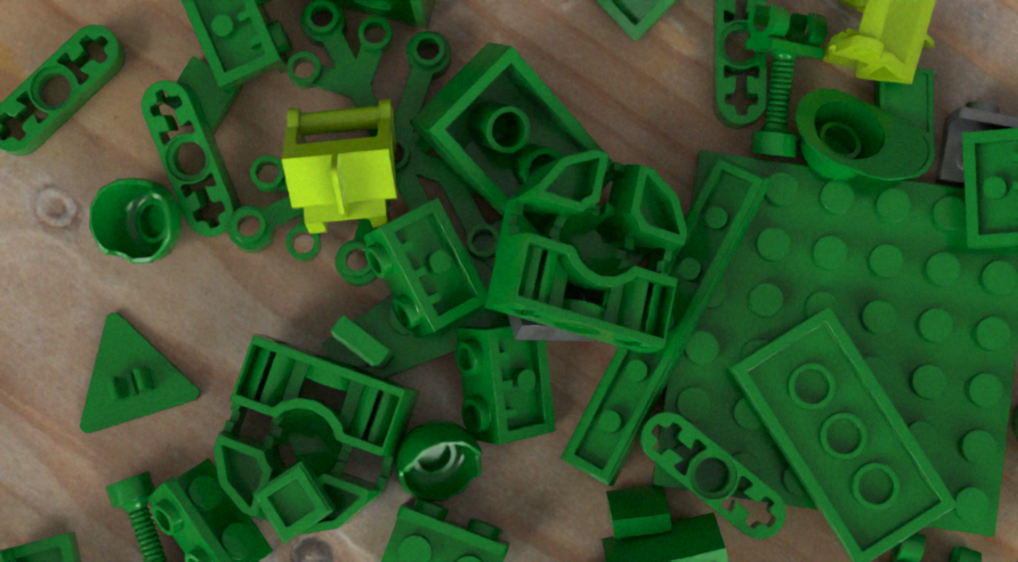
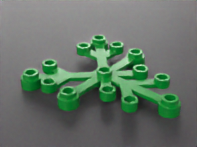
M314 0L304 8L301 15V25L304 34L313 45L326 49L335 68L320 64L317 56L311 52H297L291 56L287 63V72L292 83L301 89L316 87L351 98L356 108L378 106L379 103L371 86L382 54L391 47L393 42L390 24L385 19L377 16L365 19L358 29L361 46L357 58H355L344 37L347 31V21L341 6L333 0ZM320 12H328L333 16V19L327 26L319 27L313 23L315 15ZM380 28L385 31L386 36L379 43H371L365 38L369 30ZM434 31L420 32L407 45L406 55L411 71L394 118L396 144L404 152L403 159L395 164L397 188L409 211H412L430 201L418 177L440 183L467 235L466 242L469 253L479 260L490 259L496 254L500 234L494 226L486 223L471 193L478 196L481 195L443 159L427 155V153L434 149L418 132L414 133L415 129L409 123L423 108L432 80L442 77L451 65V49L446 38ZM432 44L438 48L439 53L435 58L426 60L418 55V51L422 46ZM304 62L313 64L315 66L314 73L308 78L296 76L295 70L299 64ZM369 129L370 136H376L378 129ZM271 155L257 158L250 168V176L256 187L266 193L281 191L289 194L281 161ZM268 165L277 167L278 176L274 181L264 183L259 180V172L263 167ZM289 196L265 208L256 205L242 206L233 212L228 221L227 230L232 242L246 253H260L273 243L276 228L302 216L299 225L291 229L286 236L285 244L288 252L299 262H310L318 257L322 249L321 233H309L304 222V208L293 209ZM387 200V207H388V209H389L391 200ZM247 218H256L260 222L259 230L252 236H244L240 232V226ZM366 218L360 219L354 239L344 243L337 251L335 257V266L344 282L354 287L368 286L378 278L368 263L361 270H352L347 265V260L352 253H365L367 245L363 236L377 229L373 228L370 220ZM485 232L493 236L495 240L493 247L487 251L476 249L472 242L477 234ZM301 235H310L314 238V245L307 253H298L294 250V242Z

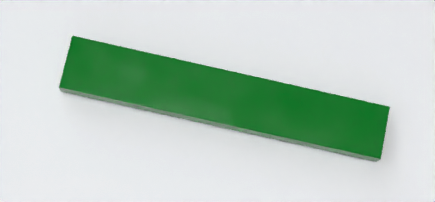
M717 155L684 219L687 227L685 245L673 251L671 262L666 263L664 267V272L668 273V276L678 279L665 347L648 353H639L622 347L617 348L560 459L607 486H614L639 438L643 423L650 417L767 193L772 183L769 178Z

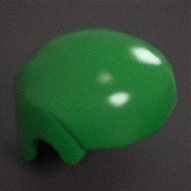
M145 178L117 179L101 187L90 205L89 228L97 247L104 254L122 257L129 260L131 264L153 263L155 260H161L172 253L182 232V209L169 189L161 183Z
M432 420L415 426L403 437L395 458L397 478L405 493H411L413 496L423 500L445 501L464 492L474 478L482 475L481 455H483V452L473 435L455 421Z

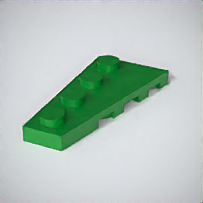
M504 217L491 224L498 230L499 234ZM483 232L477 234L472 243L476 249L487 251L493 247L495 240L493 236ZM466 242L463 246L488 292L496 256L485 260L476 259L469 253ZM391 294L353 321L394 352V355L383 369L374 368L333 336L321 344L331 359L384 378H389L449 353L456 352L458 346L457 328L465 326L488 327L509 323V318L505 313L485 308L484 304L435 332L415 337L411 329H405L397 319L392 307L394 296Z

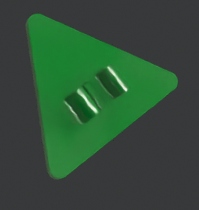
M110 313L106 317L80 422V429L84 433L97 432L196 401L200 397L201 392L188 377L123 316L118 313Z

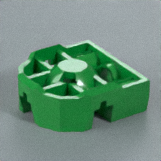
M597 149L565 156L539 167L507 201L485 308L639 353L655 352L665 347L678 279L668 276V273L664 272V267L666 263L671 262L673 251L685 245L687 227L678 195L653 168L641 164L607 163L609 154ZM604 178L610 179L612 187L609 201L603 205L596 204L600 200ZM523 210L554 219L548 238L529 232L518 234L520 227L516 226L518 217L523 214ZM605 221L611 228L615 242L604 244L601 235L595 228ZM634 245L649 250L646 269L635 265L630 266L631 261L625 260L627 251H633ZM567 281L579 288L605 290L602 307L586 301L563 299Z
M255 333L251 339L230 399L233 402L231 410H233L230 420H226L224 429L218 434L213 448L219 485L243 513L260 520L269 521L252 493L300 461L306 460L337 510L301 534L338 529L350 523L386 492L395 466L397 449L405 436L420 390L276 338ZM308 378L338 390L347 391L341 412L323 400L307 397L300 398L306 379ZM248 408L272 416L269 424H272L270 434H265L264 442L240 434ZM291 444L292 452L298 460L290 467H287L281 459L278 445ZM352 446L384 457L383 468L377 477L376 483L343 472L350 458Z

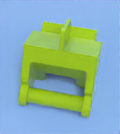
M838 0L839 4L856 9L863 13L858 31L847 28L833 36L830 42H826L824 59L822 60L855 70L854 77L860 79L912 84L922 48L931 49L934 47L935 41L927 34L936 0Z
M391 98L380 99L378 106L302 113L300 107L288 108V127L285 130L282 164L291 206L293 209L304 208V222L309 233L329 232L328 222L366 218L370 220L373 228L389 223L391 216L388 211L387 200L397 199L394 151L397 150ZM378 129V134L374 137L306 143L305 136Z

